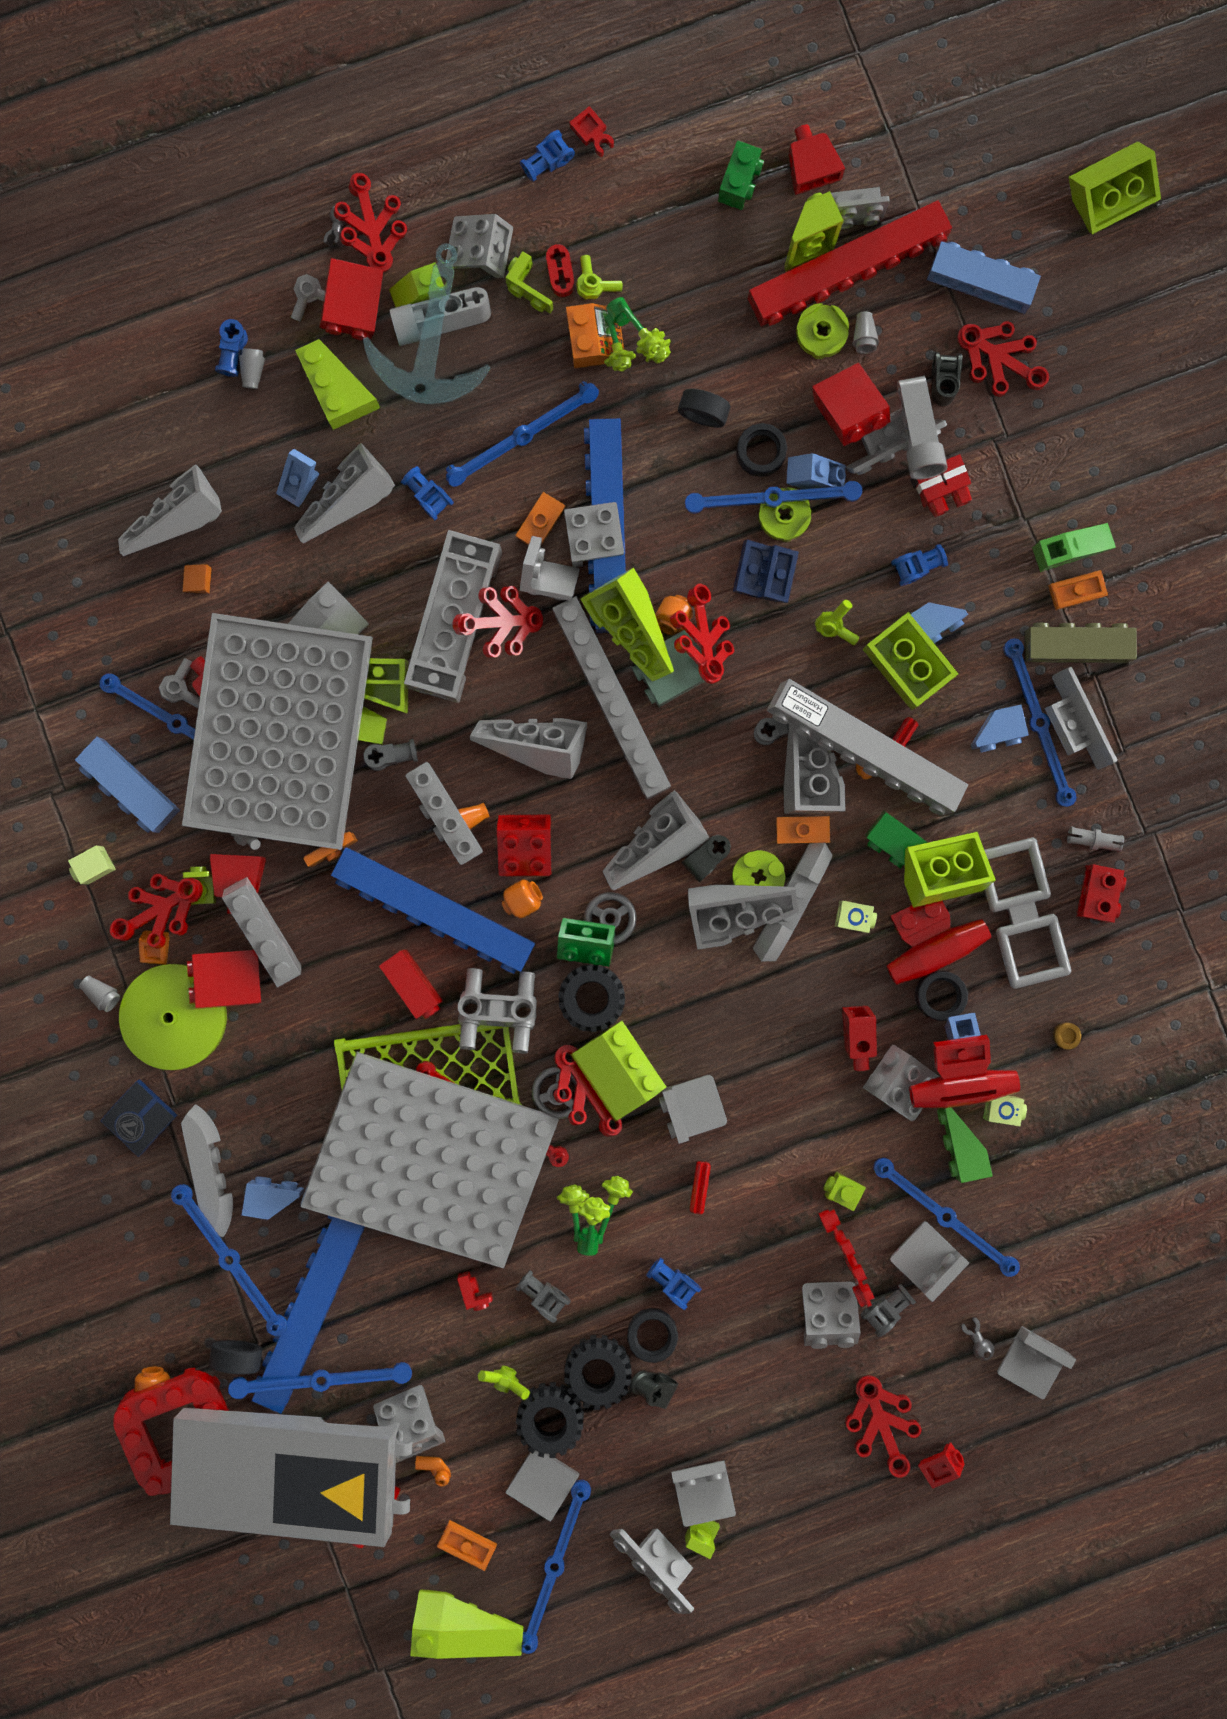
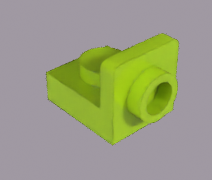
M190 867V872H183V878H195L201 882L203 887L200 899L191 905L216 903L211 871H207L206 867ZM193 887L189 890V895L191 894Z
M836 1172L834 1177L829 1176L823 1190L826 1191L825 1197L828 1200L835 1201L854 1211L866 1187Z
M710 1521L689 1526L685 1535L686 1547L711 1559L715 1551L714 1538L720 1528L719 1523Z

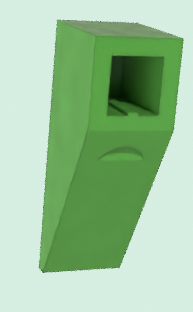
M1108 523L1039 541L1032 547L1040 572L1116 548Z
M952 1108L937 1109L939 1122L941 1125L944 1124L946 1135H943L946 1151L950 1150L952 1161L948 1162L951 1176L956 1177V1180L960 1183L992 1177L986 1148Z

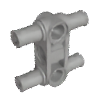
M468 968L465 991L460 995L458 1002V1022L461 1025L460 1049L475 1050L477 1027L486 1025L512 1027L514 1029L512 1051L521 1054L528 1053L530 1030H533L537 1017V1000L533 996L535 973L520 972L518 995H489L481 993L483 971L481 969ZM469 1004H476L478 1006L477 1011L473 1014H466L464 1010ZM522 1007L531 1009L529 1016L526 1018L517 1016L518 1010Z

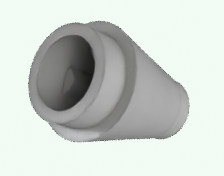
M864 311L857 314L853 346L857 353L869 354L877 349L879 340L872 313Z
M243 348L242 355H239L242 387L258 389L265 362L263 351Z
M91 976L85 977L79 985V988L83 990L98 1010L109 1012L120 1000L117 989Z

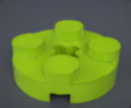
M823 303L814 304L808 307L800 316L796 328L798 343L806 353L816 359L833 356L846 343L849 322L840 308L834 305H823ZM818 325L829 328L827 336L817 334Z
M790 487L781 488L782 491L797 490ZM776 494L769 495L771 501L778 499ZM809 500L782 502L781 505L775 508L761 504L758 520L762 529L771 538L783 542H789L792 539L798 538L806 531L811 521ZM788 508L791 510L789 515L792 518L790 520L779 518V509L786 510Z
M762 850L749 852L736 862L732 871L733 884L783 887L785 883L784 866L775 855ZM761 869L766 880L765 882L760 881L759 884H755V878L751 877L752 872L757 873Z

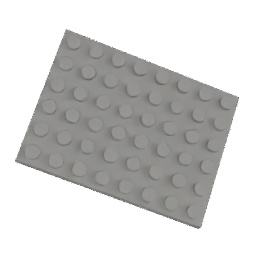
M212 613L182 826L342 850L373 637Z
M356 1052L300 1205L302 1208L504 1268L559 1119L556 1116Z

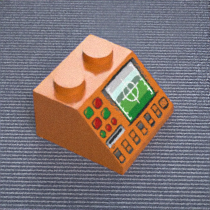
M590 303L566 307L574 368L602 365L604 360L613 353L610 329L604 319L609 315L606 310L607 306ZM614 324L618 341L622 344L624 350L621 326Z

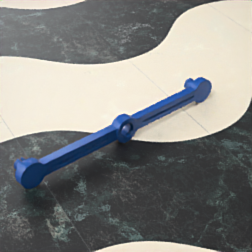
M582 382L584 386L580 383L578 394L530 424L517 427L511 436L463 466L455 467L450 465L452 469L448 466L446 468L448 472L446 480L453 487L461 485L467 476L517 445L524 446L528 444L537 432L580 405L593 402L598 397L599 390L592 383Z
M849 481L841 487L782 491L778 487H769L763 493L702 497L698 493H692L685 499V508L688 512L697 514L703 508L766 504L768 507L775 508L781 505L782 502L844 498L849 502H854L860 498L862 487L856 481ZM776 494L778 499L771 501L769 495Z
M1010 639L1004 644L1003 652L1005 656L1011 658L1031 714L1029 727L1038 734L1058 790L1055 796L1056 802L1063 807L1071 806L1076 801V793L1072 788L1068 787L1048 730L1050 719L1045 713H1042L1022 657L1024 645L1019 639ZM1039 718L1044 722L1042 727L1036 724V720Z
M105 674L101 678L100 687L104 692L119 694L167 723V727L172 733H183L194 740L196 729L188 725V721L184 716L180 714L171 715L121 685L120 679L114 674ZM176 720L181 721V726L179 728L174 727V722Z
M882 1157L875 1161L873 1169L877 1176L881 1178L888 1177L934 1213L937 1222L941 1226L952 1227L999 1264V1269L1003 1275L1012 1277L1019 1272L1020 1265L1014 1257L1002 1255L957 1219V1215L952 1208L941 1207L896 1172L893 1163L889 1159ZM949 1213L950 1219L944 1221L942 1219L943 1214Z
M185 1184L176 1186L171 1193L173 1202L184 1207L219 1255L220 1267L227 1271L230 1270L267 1321L266 1329L268 1333L273 1336L282 1335L287 1328L286 1318L279 1314L276 1315L239 1264V1253L236 1250L228 1249L192 1199L193 1193L191 1188ZM226 1256L233 1258L232 1264L226 1263Z
M400 1362L394 1365L393 1368L330 1374L326 1370L320 1369L308 1376L247 1381L243 1377H236L229 1383L228 1391L231 1397L241 1399L247 1393L310 1387L318 1392H323L331 1385L394 1380L399 1384H404L411 1379L412 1370L409 1364ZM318 1377L325 1378L323 1384L317 1383L316 1380Z
M577 1480L571 1488L573 1499L553 1555L549 1556L545 1561L544 1569L546 1576L527 1631L523 1632L522 1652L525 1654L533 1653L537 1649L538 1638L536 1634L556 1577H559L564 1572L565 1564L563 1557L582 1502L586 1501L591 1494L590 1484L585 1480ZM552 1563L558 1564L559 1568L557 1570H552L550 1568V1565Z

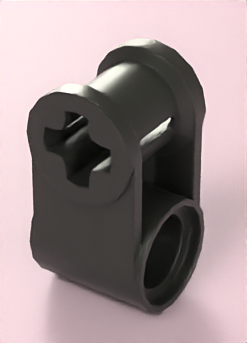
M940 352L934 353L932 361V399L940 406L951 404L959 391L962 369L961 353H957L956 356L940 355ZM940 387H948L951 394H944Z
M714 835L701 847L694 850L682 864L698 882H701L730 853V842L724 836ZM713 841H724L723 849L725 851L723 853L718 851L713 853Z
M643 1370L639 1371L632 1378L629 1388L632 1393L644 1397L646 1403L650 1406L666 1409L678 1386V1382L663 1373Z

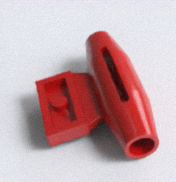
M943 901L918 907L910 906L891 915L890 918L902 941L912 948L886 967L896 985L927 976L967 956L989 940L991 933L983 919L950 928V914Z
M987 1035L933 1042L935 1068L941 1076L909 1086V1096L913 1108H951L985 1103L1020 1092V1080L1016 1070H987L991 1063L990 1041Z

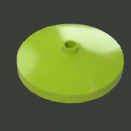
M167 964L145 971L131 983L121 1001L119 1025L126 1045L138 1059L158 1069L179 1070L200 1063L213 1053L225 1032L227 1023L226 1007L195 1009V1003L189 1004L188 988H193L194 984L193 977H188L187 965ZM167 1013H171L173 1015V1021L171 1023L168 1022Z

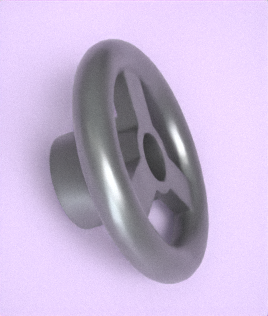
M606 892L594 897L587 905L584 913V921L592 922V914L600 917L601 924L613 925L616 928L620 924L621 916L628 912V925L621 934L614 936V944L625 941L632 934L636 926L637 917L635 908L629 899L615 892ZM606 900H615L623 905L617 910L614 908L602 910L596 907ZM608 913L615 915L616 919L612 924L605 921V916Z
M558 1066L550 1067L542 1071L533 1083V1103L538 1111L556 1116L558 1119H564L572 1111L573 1099L564 1103L569 1108L563 1111L550 1110L543 1104L547 1101L554 1105L563 1104L558 1103L553 1095V1091L558 1087L560 1069ZM557 1074L556 1083L548 1088L547 1093L540 1095V1087L547 1077ZM571 1074L570 1079L573 1081L576 1087V1081ZM562 1090L563 1095H562L561 1098H562V1099H565V1098H566V1093H565V1091Z

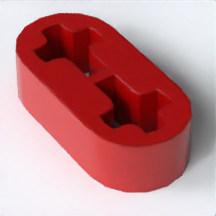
M555 244L546 253L550 284L555 295L567 297L574 290L570 255L565 246ZM559 253L560 257H563L561 258L562 267L557 268L556 260L553 259L555 257L554 254ZM563 274L565 282H570L566 284L565 289H561L560 285H556L559 284V275Z

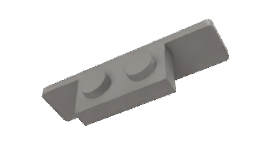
M901 409L890 414L891 422L884 428L875 430L861 438L868 455L846 466L848 472L857 473V475L864 474L872 469L871 465L876 462H887L895 457V452L901 449L903 451L909 450ZM935 419L937 435L941 433V428L947 426L945 420Z
M1068 667L1053 675L1052 679L1063 700L1046 707L1045 710L1067 755H1071L1086 747L1098 770L1117 762L1113 749L1072 667Z
M425 762L407 773L406 778L422 802L419 808L427 820L432 818L436 825L433 828L436 836L441 842L446 841L459 864L463 865L483 852L482 848L431 765Z
M656 1528L638 1546L623 1529L613 1530L610 1536L614 1539L615 1547L620 1552L626 1553L632 1559L633 1567L650 1579L651 1587L669 1600V1607L678 1614L692 1613L694 1607L677 1588L692 1571L693 1567Z

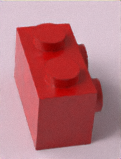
M1095 864L1086 865L1076 917L1115 923V918L1118 919L1121 912V903L1118 902L1120 892L1123 893L1126 886L1125 871Z

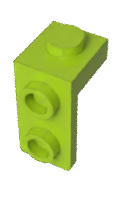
M522 251L519 258L514 257L508 267L509 273L506 276L508 290L517 298L523 296L529 300L530 305L537 311H546L551 314L553 302L523 283L533 265L532 257Z

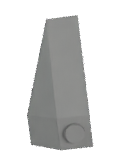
M361 443L338 466L337 469L341 472L333 483L327 481L323 487L325 491L320 501L312 502L294 527L302 543L376 505L382 498L387 497L395 486L388 472Z
M196 464L170 485L173 490L163 500L158 497L152 503L154 506L147 517L140 516L118 539L120 554L125 556L201 528L206 523L213 522L222 512L219 497Z
M329 582L316 592L288 623L290 625L358 635L369 625Z
M553 718V723H537V719H529V723L514 724L512 720H479L470 735V740L542 773L572 779L580 764L587 722L564 718Z
M789 724L784 778V814L844 812L845 784L842 776H839L834 752L832 753L830 750L819 746L816 739L798 734L795 731L796 728Z
M675 790L653 807L649 812L651 815L650 819L642 828L640 826L637 827L633 832L636 835L628 846L621 847L603 870L612 890H616L689 855L709 839L699 819Z
M708 885L688 889L689 909L697 949L724 946L731 943L732 939L744 933L749 935L759 926L766 923L771 925L799 912L795 887Z

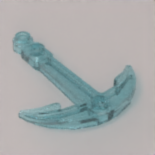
M449 243L441 244L436 250L438 262L433 265L428 290L430 298L412 372H407L393 366L394 362L383 355L372 344L368 336L363 338L368 360L375 373L388 388L406 399L418 403L451 402L470 393L482 382L491 369L486 364L470 373L455 375L454 380L434 377L445 305L450 298L455 272L452 265L456 262L458 256L455 247ZM444 249L451 251V257L448 260L441 257V252ZM442 276L446 279V284L443 287L436 285L438 277ZM417 384L425 386L423 393L416 392L415 387Z

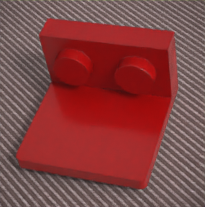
M551 814L498 815L497 847L500 876L551 875Z

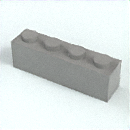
M248 877L224 889L223 901L275 985L279 987L301 975L299 960Z

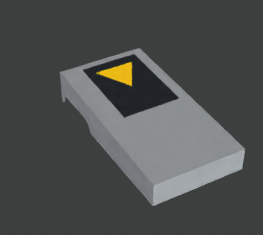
M183 1408L174 1417L170 1525L385 1547L392 1534L393 1515L407 1514L410 1511V1499L397 1501L394 1499L396 1456L411 1455L413 1441L408 1443L397 1441L396 1435L399 1422L384 1427L332 1424L324 1422L322 1417Z

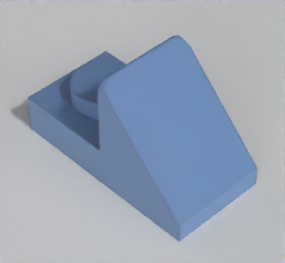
M295 449L290 451L276 494L299 507L319 476V473L314 470L316 462Z

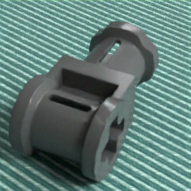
M764 718L755 727L754 738L761 745H770L775 740L788 735L789 724H782L775 719ZM764 726H766L767 730L772 729L773 731L769 737L767 734H761Z
M409 739V742L397 745H370L364 752L365 763L372 770L381 771L388 766L398 765L397 763L410 760L418 762L414 739ZM374 752H378L383 756L379 758L378 764L370 760V758L374 757Z
M529 1270L515 1289L529 1296L532 1299L531 1305L547 1320L555 1323L558 1313L565 1305H569L571 1300L561 1290L548 1282L542 1284L532 1276L533 1272Z
M899 1284L898 1290L886 1299L882 1296L879 1300L871 1303L872 1306H867L860 1316L863 1320L867 1319L876 1330L875 1334L877 1337H882L901 1319L899 1313L910 1304L914 1305L916 1301L902 1284Z

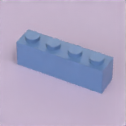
M941 241L927 280L1025 314L1032 303L1041 276L1035 274L1029 268H1017L1010 265L1006 260H994L986 257L980 251H968L961 248L957 243Z
M96 737L75 759L81 765L78 769L89 779L94 777L100 783L98 788L107 796L113 795L120 801L117 804L119 808L128 815L132 812L139 819L136 823L148 833L150 831L160 833L180 811L174 803L102 738Z

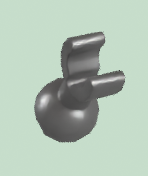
M332 207L330 211V219L333 222L332 229L325 234L324 243L332 247L334 241L337 245L343 247L344 244L340 241V234L343 226L347 223L335 218L333 214L334 207ZM343 208L337 209L340 214H346Z
M973 1317L975 1333L967 1330L965 1324L960 1325L961 1329L972 1338L974 1342V1355L980 1360H988L994 1354V1346L991 1341L983 1338L979 1331L980 1322L977 1318ZM988 1351L990 1356L984 1358V1353Z

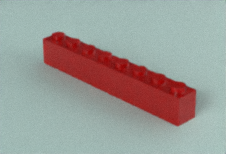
M939 200L750 289L748 301L761 327L766 324L772 326L780 322L783 316L791 312L792 314L800 313L806 309V305L814 301L816 303L825 301L830 297L831 293L837 290L840 292L848 290L854 285V282L863 279V281L871 279L877 274V271L885 267L887 270L900 264V260L908 256L910 259L919 256L924 252L925 248L931 245L938 247L941 241L946 242L948 240L947 238L952 230V226Z

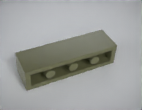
M1034 623L1033 627L1025 630V662L1130 663L1137 659V628H1128L1126 623L1112 624L1111 628L1101 627V623L1085 624V627H1075V623H1061L1059 627H1049V623Z

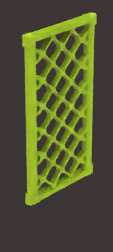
M460 1024L347 1041L345 1038L334 1040L341 1089H343L350 1068L346 1070L343 1053L345 1051H350L355 1056V1050L360 1049L359 1053L364 1054L366 1048L376 1047L381 1053V1060L388 1058L394 1064L404 1067L403 1063L410 1054H414L423 1062L429 1061L434 1052L440 1050L448 1056L449 1060L443 1069L439 1070L436 1068L438 1073L460 1085L459 1081L464 1074L470 1073L479 1081L474 1090L480 1084H485L493 1090V1096L522 1105L518 1096L509 1027L478 1026L477 1032H481L486 1038V1042L479 1051L471 1050L474 1052L475 1057L468 1066L463 1065L455 1057L460 1047L452 1055L441 1048L443 1037L455 1036L460 1043ZM496 1029H503L505 1047L500 1046L493 1040ZM428 1039L434 1049L428 1058H423L414 1049L417 1041ZM490 1042L501 1050V1054L494 1062H490L482 1055V1050ZM402 1043L407 1049V1055L401 1062H397L389 1056L388 1052L391 1049V1045ZM503 1054H507L509 1073H505L496 1065ZM476 1058H482L490 1065L489 1070L483 1077H479L470 1069ZM452 1061L456 1062L464 1070L456 1081L444 1073V1070ZM492 1069L498 1070L505 1076L504 1081L498 1088H494L485 1080ZM507 1080L511 1082L513 1098L505 1099V1096L500 1092L501 1087Z

